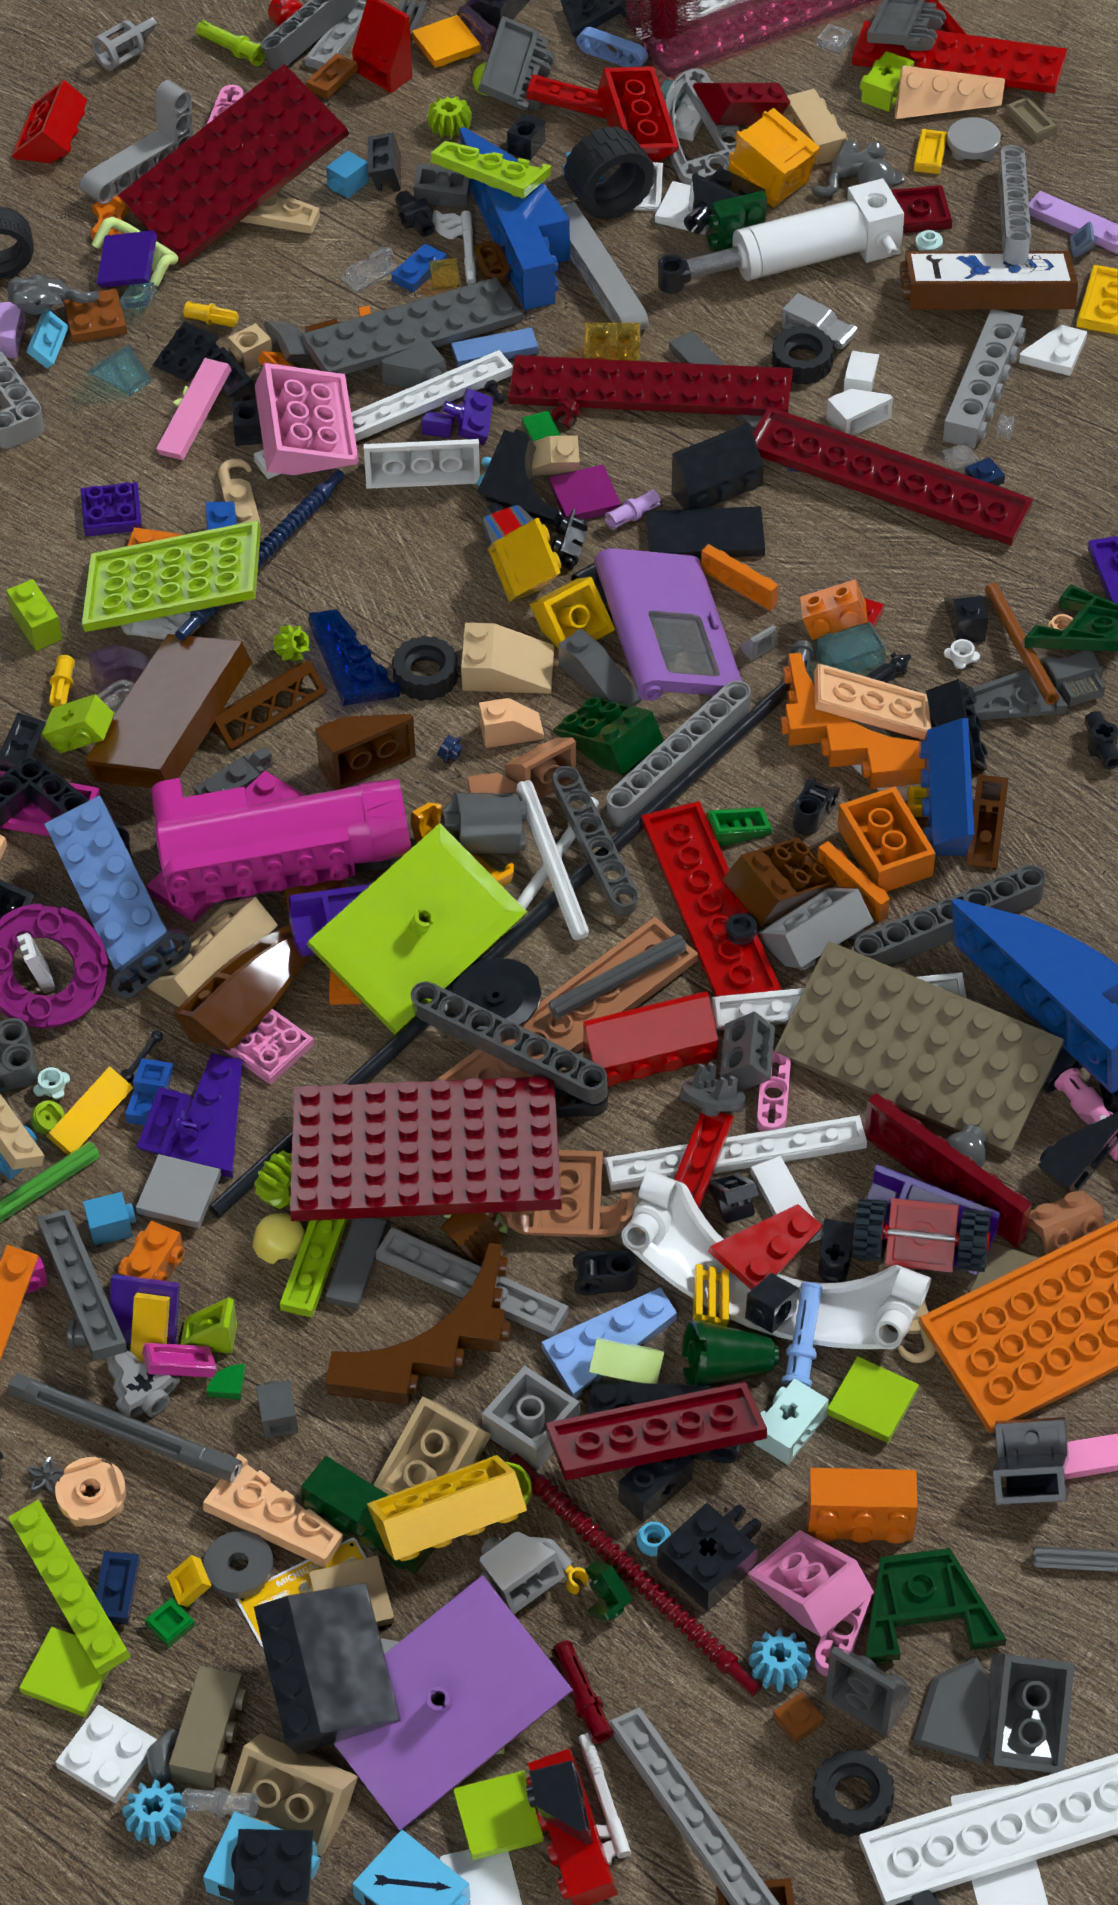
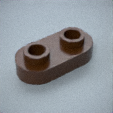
M484 241L476 245L474 249L475 262L484 281L496 277L501 285L507 283L510 279V266L500 245L492 241Z

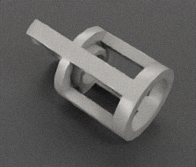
M151 17L137 26L128 20H124L93 38L91 42L92 49L98 62L105 69L111 71L144 52L143 39L154 31L157 26L156 20ZM119 32L120 36L116 37L111 41L108 39L110 36ZM100 43L106 48V51L103 53L100 48ZM126 49L130 51L119 58L118 54Z

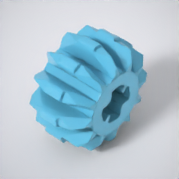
M779 1628L776 1631V1637H772L765 1631L762 1635V1642L755 1641L753 1643V1653L749 1656V1665L754 1668L752 1672L754 1679H763V1687L765 1689L775 1684L777 1691L780 1693L783 1691L784 1684H787L794 1690L797 1687L798 1680L806 1679L808 1672L806 1668L810 1666L811 1657L809 1654H806L807 1645L805 1641L796 1643L797 1635H795V1632L788 1637H783V1632Z
M156 1779L152 1783V1788L148 1789L140 1782L138 1786L140 1794L128 1793L127 1800L129 1805L123 1807V1816L127 1818L125 1822L126 1829L129 1832L135 1831V1839L139 1842L147 1836L149 1837L150 1844L153 1846L157 1842V1837L160 1836L169 1842L171 1839L169 1831L180 1832L182 1825L179 1820L186 1817V1809L182 1806L184 1803L183 1796L180 1793H174V1787L170 1782L161 1789L159 1781Z

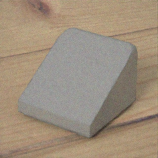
M772 625L750 638L740 646V650L752 661L774 649L776 627Z

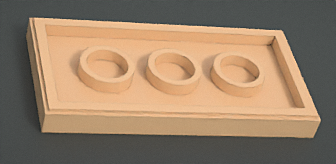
M817 664L814 670L815 709L924 740L927 730L932 728L927 694L827 665Z

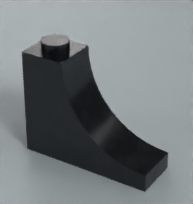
M504 429L477 492L487 502L499 503L504 508L515 505L521 506L532 518H539L540 521L557 527L564 516L558 509L545 503L538 496L533 484L532 461L537 447L531 441L529 434L515 429L514 433Z

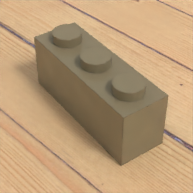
M199 1666L169 1763L172 1780L215 1789L218 1776H224L228 1764V1755L225 1754L228 1743L233 1744L237 1735L238 1722L235 1721L238 1710L243 1711L247 1702L248 1689H244L241 1674Z

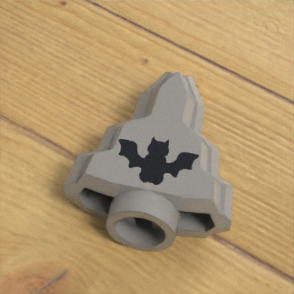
M129 1351L107 1357L109 1373L115 1379L113 1391L118 1398L116 1407L121 1414L133 1419L144 1413L149 1417H153L166 1409L170 1403L169 1395L180 1382L178 1376L148 1374L145 1361L140 1362Z

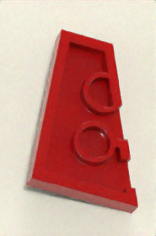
M797 1204L711 1245L708 1252L752 1290L771 1272L778 1275L820 1232L823 1225Z

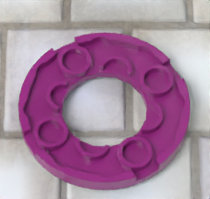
M31 904L19 907L4 915L0 919V1011L8 1018L21 1019L25 1022L26 1026L40 1029L66 1026L87 1014L95 1005L105 987L108 965L104 945L94 928L84 918L64 907L56 908L42 906V904ZM28 933L32 939L48 938L60 943L68 950L73 960L74 974L71 983L64 991L53 996L36 995L28 992L18 983L13 974L12 965L15 951L21 946L17 936Z

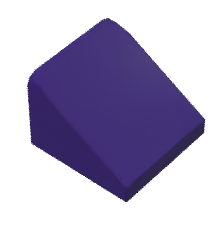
M427 412L421 421L422 434L450 438L455 416Z

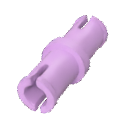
M650 490L636 499L630 498L626 500L624 505L605 514L606 524L610 529L615 530L631 520L637 521L641 519L642 514L646 513V511L658 508L661 505L658 493L655 490Z

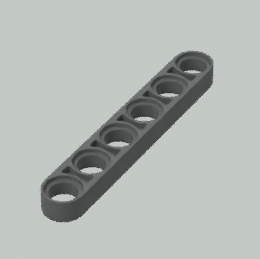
M569 766L557 768L552 777L553 791L611 909L620 915L633 913L638 904V891L579 772ZM562 777H569L573 779L574 783L570 786H563L559 784L558 780ZM574 800H580L586 806L582 809H574L569 803ZM590 823L595 825L597 830L588 833L580 827ZM596 847H604L609 853L605 856H597L592 850ZM613 870L621 876L616 880H609L604 876V873ZM626 894L632 898V901L628 904H621L615 898L618 895Z

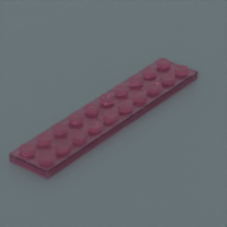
M747 0L701 17L702 20L696 19L703 21L696 22L702 25H690L691 29H683V31L703 32H686V34H692L689 36L678 33V35H681V40L673 37L674 41L670 38L667 42V39H665V44L664 39L656 41L657 38H654L647 42L649 39L647 38L642 40V46L667 77L874 0Z

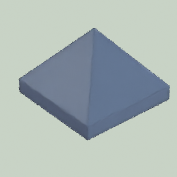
M1090 221L1070 236L1072 255L1075 258L1095 248L1093 225Z

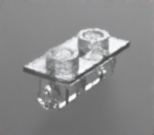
M382 246L376 252L369 255L368 261L364 258L353 265L347 266L344 275L340 276L339 279L357 294L391 274L399 266L391 261L393 256L391 248Z

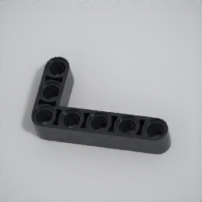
M33 757L25 758L0 776V827L30 803H34L48 816L55 819L90 800L41 760ZM113 820L130 856H132L129 833Z

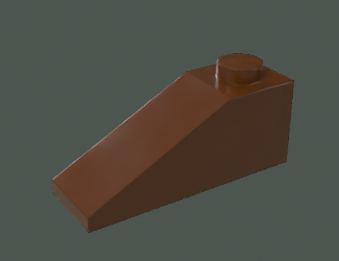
M978 774L973 808L974 837L968 849L966 866L997 869L1009 778Z

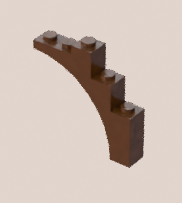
M489 1243L482 1268L471 1289L456 1308L434 1327L411 1340L384 1349L363 1352L332 1351L326 1378L328 1395L409 1406L411 1395H417L419 1375L455 1379L457 1368L462 1369L464 1366L465 1348L501 1353L503 1342H509L511 1333V1322L506 1321L505 1309H501L503 1289L499 1288L500 1277L507 1276L509 1257H504L503 1246L501 1244Z

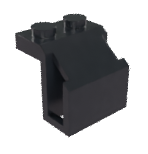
M1065 1417L996 1421L995 1432L998 1460L993 1469L996 1505L1067 1501L1070 1483L1065 1482L1064 1472L1069 1460ZM1006 1476V1487H1002L1001 1477Z

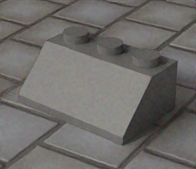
M827 888L759 930L757 934L760 941L785 967L804 970L817 962L816 958L822 955L828 941L840 945L846 939H853L865 932L864 928L874 921L859 889Z

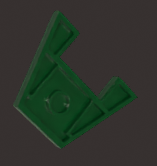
M1070 584L1059 598V608L1078 611V614L1064 630L1035 625L1025 636L1024 648L1118 651V604Z
M950 1548L880 1557L866 1657L874 1663L900 1660L901 1654L895 1627L963 1618L970 1650L1005 1646L1007 1639Z

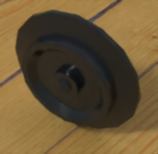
M492 958L479 961L459 976L452 989V993L519 1026L528 1022L536 1012L542 995L539 979L530 967L515 959ZM453 1012L455 1017L460 1015L458 1012ZM479 1026L475 1031H484L488 1027Z

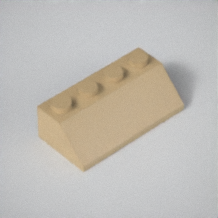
M256 897L224 902L189 938L191 942L189 954L149 984L147 988L179 1007L215 971L235 955L269 935L278 925Z

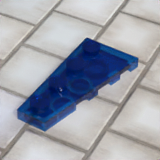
M337 609L309 613L308 623L343 706L400 697L401 688L396 682H391L387 677V670L382 664L378 665L371 657L372 652L366 644L362 645L356 638L357 633Z

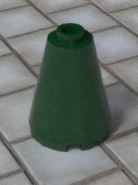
M691 1320L692 1323L686 1325L683 1336L682 1356L688 1358L689 1367H683V1375L687 1385L711 1386L769 1373L774 1365H778L779 1348L777 1345H774L771 1338L702 1320Z

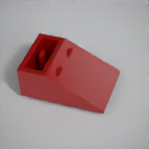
M367 0L352 49L353 61L358 63V71L356 73L390 93H393L412 79L409 15L391 6L384 0Z

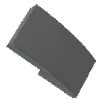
M265 321L264 326L268 336L271 338L272 346H280L285 361L310 362L312 357L301 342L302 332L289 321Z

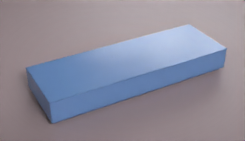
M532 327L451 343V350L457 367L498 350L502 352L506 359L515 358V355L539 353Z

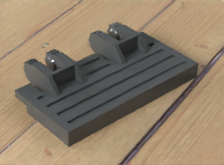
M883 0L867 32V42L904 45L907 50H930L933 48L938 37L936 30H941L946 19L945 13L942 10L936 9L937 3H926L925 0Z
M502 16L477 91L524 111L527 109L537 111L541 107V102L526 99V94L532 74L543 77L551 74V65L554 64L555 55L545 49L548 39L539 36V31Z

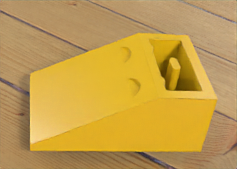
M539 518L530 521L493 542L487 548L509 603L541 591L561 573L559 556L556 552H552L548 542L550 541L548 529L544 524L541 525Z

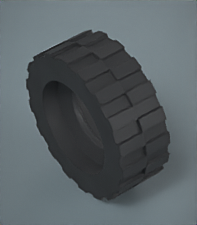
M806 325L793 326L787 330L784 329L781 331V334L775 337L772 347L773 367L793 368L792 382L794 384L807 385L813 382L816 383L820 379L827 377L828 372L832 370L834 345L829 335H826L822 330L816 329V327H806ZM798 349L810 350L816 353V358L800 361L791 358L789 352Z
M433 636L414 637L407 642H403L395 650V656L392 658L393 680L396 688L398 687L402 694H406L408 698H415L419 701H431L438 697L441 698L447 692L450 693L453 690L458 677L457 654L454 653V648L451 645L449 646L445 640H440L438 637ZM429 660L437 662L440 670L431 676H418L411 672V665L419 661Z
M847 1749L845 1752L840 1753L838 1751L834 1753L829 1759L826 1758L822 1762L821 1768L818 1767L813 1783L812 1803L815 1805L817 1817L822 1819V1823L826 1827L833 1829V1832L846 1834L847 1837L879 1829V1826L887 1821L894 1799V1780L888 1772L889 1768L885 1763L882 1764L878 1757L875 1755L871 1756L863 1750L853 1751V1749ZM846 1777L863 1779L871 1789L869 1803L863 1808L855 1810L842 1806L835 1796V1788L842 1779Z

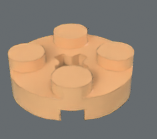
M97 1457L82 1458L69 1464L63 1470L64 1475L60 1478V1481L58 1482L57 1480L55 1495L58 1507L74 1526L98 1525L119 1515L123 1511L126 1486L120 1469L114 1464L111 1466L108 1463L102 1462V1459ZM92 1485L94 1489H100L93 1497L82 1495L86 1493L87 1486Z

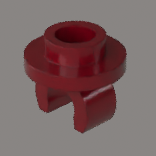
M566 397L565 400L559 398L557 403L560 406L552 411L551 417L557 422L561 415L566 414L562 424L569 428L574 423V416L580 418L582 415L578 410L580 405L570 397Z

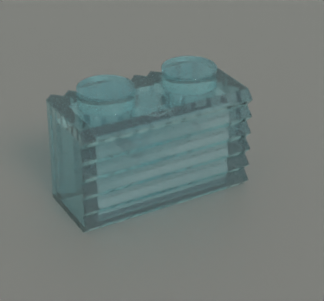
M870 622L866 625L852 626L845 631L841 630L839 633H828L817 640L816 658L819 660V664L856 673L885 663L886 647Z

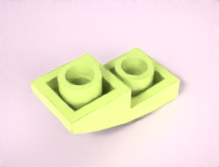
M597 1337L589 1372L633 1382L657 1384L665 1351L635 1344L628 1345Z

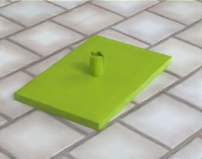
M256 520L92 553L82 619L84 631L100 630L256 599L261 534L259 521Z
M439 823L317 932L306 945L396 1035L416 1017L411 1000V991L416 984L428 981L446 989L527 914V911ZM424 999V1000H422L420 1003H422V1004H428V1003L432 1002L433 1000H432V999Z

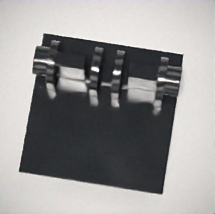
M184 321L167 346L160 352L153 366L188 382L204 358L209 357L220 349L216 344L219 337Z

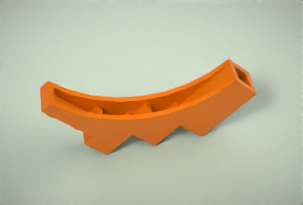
M801 653L789 654L788 666H783V679L785 684H790L791 691L787 692L788 704H786L785 716L780 717L781 734H787L789 746L820 743L822 756H827L829 768L861 765L862 777L868 778L870 789L920 784L921 769H925V759L919 758L920 741L894 738L868 730L848 718L815 709L814 684L806 671Z

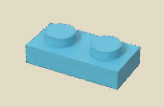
M50 310L42 313L26 353L48 369L55 363L69 326Z

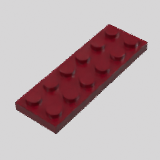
M877 1093L867 1100L864 1132L868 1141L926 1183L1000 1212L1001 1217L997 1234L1018 1249L1026 1240L1032 1204L1028 1202L1024 1195L1008 1188L996 1175L987 1173L976 1165L971 1157L965 1154L962 1155L951 1147L946 1139L936 1136L926 1129L918 1119L909 1117L902 1112L893 1101L884 1099Z
M746 1382L547 1422L546 1434L564 1480L567 1481L767 1439V1427Z

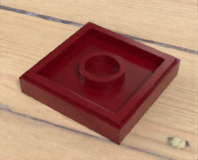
M942 185L891 190L904 212L903 233L952 228V218Z

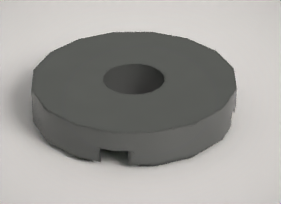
M232 1531L218 1537L209 1545L204 1555L203 1566L212 1585L211 1588L214 1591L217 1590L223 1593V1596L231 1599H239L255 1595L265 1587L264 1584L268 1582L269 1578L271 1579L274 1573V1558L268 1543L259 1535L248 1531ZM238 1559L248 1562L247 1567L241 1571H234L229 1568L230 1564Z

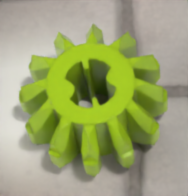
M446 96L445 99L437 98L436 102L430 103L427 114V123H429L432 133L440 134L441 138L450 136L452 139L454 135L460 136V128L465 127L469 129L472 120V112L466 100H459L458 96L454 98Z
M281 1151L278 1154L274 1153L271 1155L270 1160L264 1162L262 1170L258 1171L259 1177L254 1182L256 1186L255 1194L262 1201L278 1209L290 1206L291 1153Z

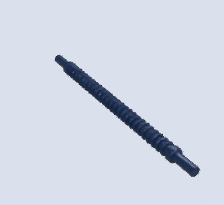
M336 470L324 483L318 484L260 542L258 569L310 518V515H313L319 509V506H322L331 497V491L345 478L341 470ZM223 605L191 611L190 618L175 632L176 637L181 641L185 640L198 626L204 625L214 615V612H217Z

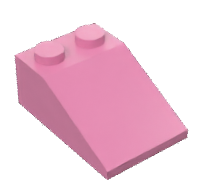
M801 1530L796 1532L748 1572L750 1579L800 1625L820 1637L832 1631L842 1619L853 1610L861 1607L864 1601L874 1593L857 1560Z

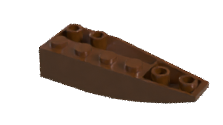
M289 924L261 938L235 955L215 971L173 1013L191 1042L230 1051L241 1043L242 1038L252 1028L262 1022L263 1017L275 1006L310 956L301 957L295 949Z

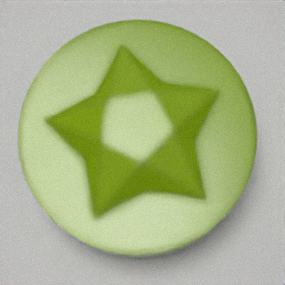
M50 1100L43 1101L32 1110L31 1124L36 1131L47 1135L65 1116V1113L58 1103Z

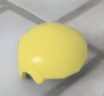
M274 1213L263 1218L256 1227L252 1247L259 1258L270 1264H275L279 1259H288L290 1261L298 1254L306 1232L300 1221H291V1216L288 1213Z

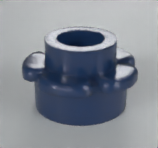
M448 735L442 743L437 756L444 759L443 762L445 763L449 759L455 762L463 749V746L459 744L461 738L459 736L454 738Z

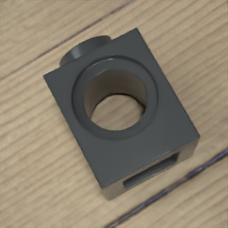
M273 1380L264 1385L256 1386L264 1439L298 1433L290 1380Z

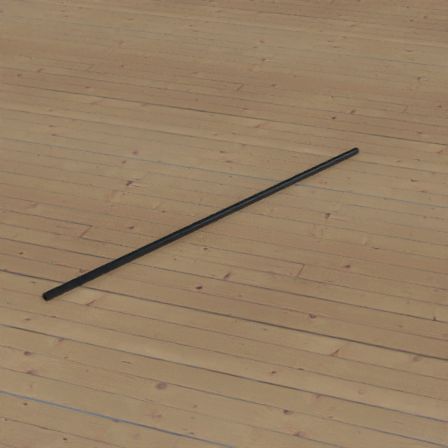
M782 681L612 837L617 851L619 852L644 829L641 815L665 810L787 698V692L791 691L790 684H785ZM601 847L594 854L605 856L609 851ZM588 860L569 876L574 892L594 875ZM552 891L474 964L492 958L505 957L560 906L555 892ZM455 981L446 990L452 992ZM418 1017L413 1018L342 1084H366L430 1024L420 1020ZM293 1129L208 1206L214 1216L220 1218L255 1186L254 1182L259 1177L258 1171L262 1170L264 1162H268L271 1155L274 1153L278 1154L281 1151L292 1152Z

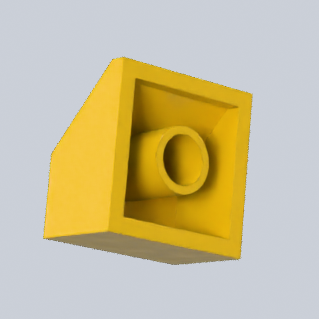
M592 577L577 578L529 604L541 631L558 649L560 642L580 628L594 640H598L615 631V627Z

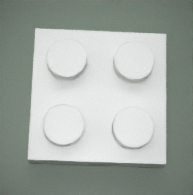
M98 1704L56 1760V1766L61 1771L116 1804L147 1763V1749L157 1739Z

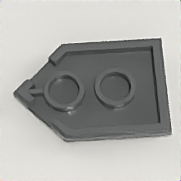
M977 1657L932 1677L913 1744L984 1765L990 1744L988 1692L990 1678Z

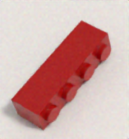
M569 1748L528 1763L529 1769L532 1771L572 1760L579 1772L577 1763ZM580 1776L593 1843L584 1844L544 1820L539 1811H536V1815L542 1832L549 1831L552 1843L547 1844L546 1847L553 1866L559 1865L562 1877L557 1878V1883L563 1899L567 1900L570 1898L573 1905H592L617 1896L618 1892ZM530 1777L526 1778L527 1786L532 1785Z

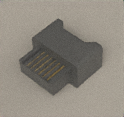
M1082 650L1081 653L1061 659L1054 657L1044 659L1043 668L1059 694L1063 695L1069 707L1104 696L1105 686L1101 681L1103 667L1092 650Z

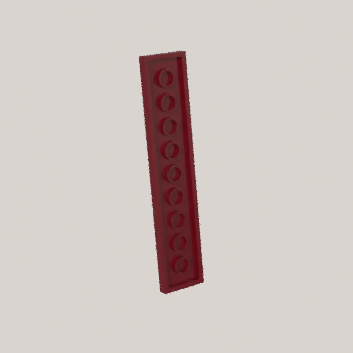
M515 355L508 397L509 404L560 406L557 403L559 398L565 400L566 397H570L581 408L763 416L769 406L789 413L793 368Z
M770 406L753 432L759 454L764 459L1011 546L1033 505V498Z

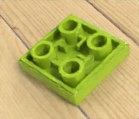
M857 1356L827 1408V1415L889 1443L919 1390V1384Z
M51 1627L19 1688L20 1692L24 1695L86 1718L109 1671L99 1676L77 1636Z
M524 1770L453 1789L472 1861L544 1842L535 1807L531 1808L529 1804Z

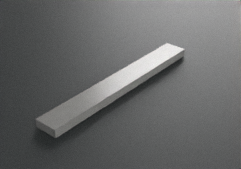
M640 1707L608 1721L614 1732L613 1737L729 1904L780 1905Z

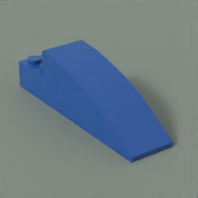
M465 127L460 128L461 145L478 148L480 154L500 153L503 154V159L517 162V159L469 129ZM471 179V193L493 242L500 245L510 266V280L523 310L555 304V292L559 291L555 271H558V263L570 260V219L559 202L543 183L523 199L514 197L510 193L498 188H492L483 182Z
M961 899L953 900L954 945L1046 1032L1064 1039L1063 1048L1111 1093L1117 1091L1118 965L1085 943L1028 917Z

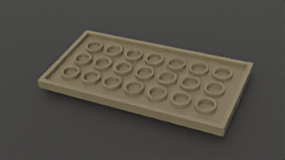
M828 941L774 1052L790 1058L792 1063L869 1096L877 1093L884 1099L893 1101L898 1108L953 1132H960L966 1125L977 1126L985 1133L984 1145L1011 1156L1064 1045V1039Z

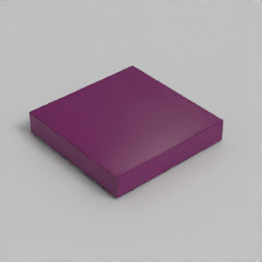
M603 464L549 477V485L565 518L569 516L573 508L576 509L574 518L585 520L605 515L607 512H611L621 506Z

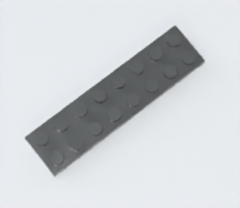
M495 277L303 333L301 342L321 371L349 374L379 365L381 359L427 340H430L436 348L519 323L522 319V313Z

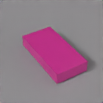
M145 1343L142 1354L148 1374L196 1377L215 1376L217 1367L209 1346Z

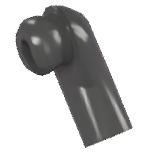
M172 1728L167 1730L147 1749L149 1772L152 1779H156L159 1783H165L171 1778L169 1767L171 1751L175 1747L179 1734L177 1730Z

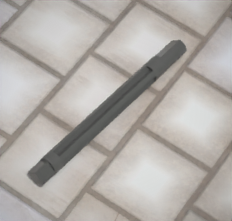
M16 1373L8 1383L9 1395L90 1426L220 1479L233 1483L241 1472L242 1461L135 1420L22 1374Z

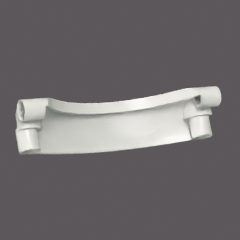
M649 1170L642 1181L638 1198L642 1200L635 1207L631 1221L622 1231L621 1238L623 1244L670 1284L693 1298V1274L696 1264L703 1265V1270L707 1271L709 1266L716 1267L717 1273H721L722 1269H727L708 1252L711 1245L724 1239L705 1219L685 1184ZM637 1228L642 1229L645 1232L646 1236L640 1234L637 1231ZM893 1265L877 1274L858 1280L837 1283L812 1282L823 1286L813 1345L850 1349H894L898 1347L908 1333L912 1321L924 1302L931 1278L899 1265ZM729 1271V1319L763 1333L793 1340L801 1283L808 1281L792 1279L780 1274L777 1275L799 1288L797 1308L794 1315L775 1332L770 1333L745 1318L747 1293L751 1289ZM703 1280V1305L708 1307V1280ZM716 1282L717 1313H719V1282ZM886 1324L892 1325L898 1332H892Z

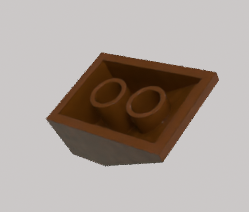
M411 714L341 717L315 729L319 768L334 790L346 788L416 757L414 718Z

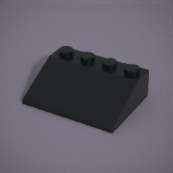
M366 1583L288 1595L254 1606L285 1742L297 1755L401 1722Z

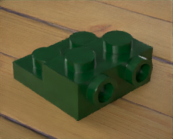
M764 191L712 203V214L708 216L711 232L707 235L711 251L718 252L732 248L735 230L765 223L767 197Z

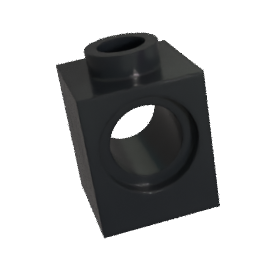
M521 113L507 132L508 153L528 160H532L545 143V121Z
M257 400L232 402L235 446L263 444Z
M771 1272L747 1293L745 1318L770 1333L775 1332L796 1313L799 1288Z

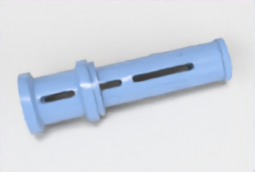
M801 1283L793 1343L786 1349V1354L789 1358L786 1375L782 1376L781 1380L785 1385H789L795 1378L806 1386L812 1387L813 1381L809 1378L812 1360L816 1359L817 1356L816 1349L813 1348L821 1291L823 1289V1286L817 1283Z

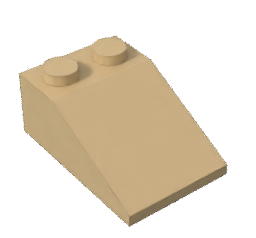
M465 623L461 665L462 691L551 694L554 661L553 644L495 623Z
M422 1396L377 1477L374 1486L391 1495L477 1463L492 1434L439 1403Z

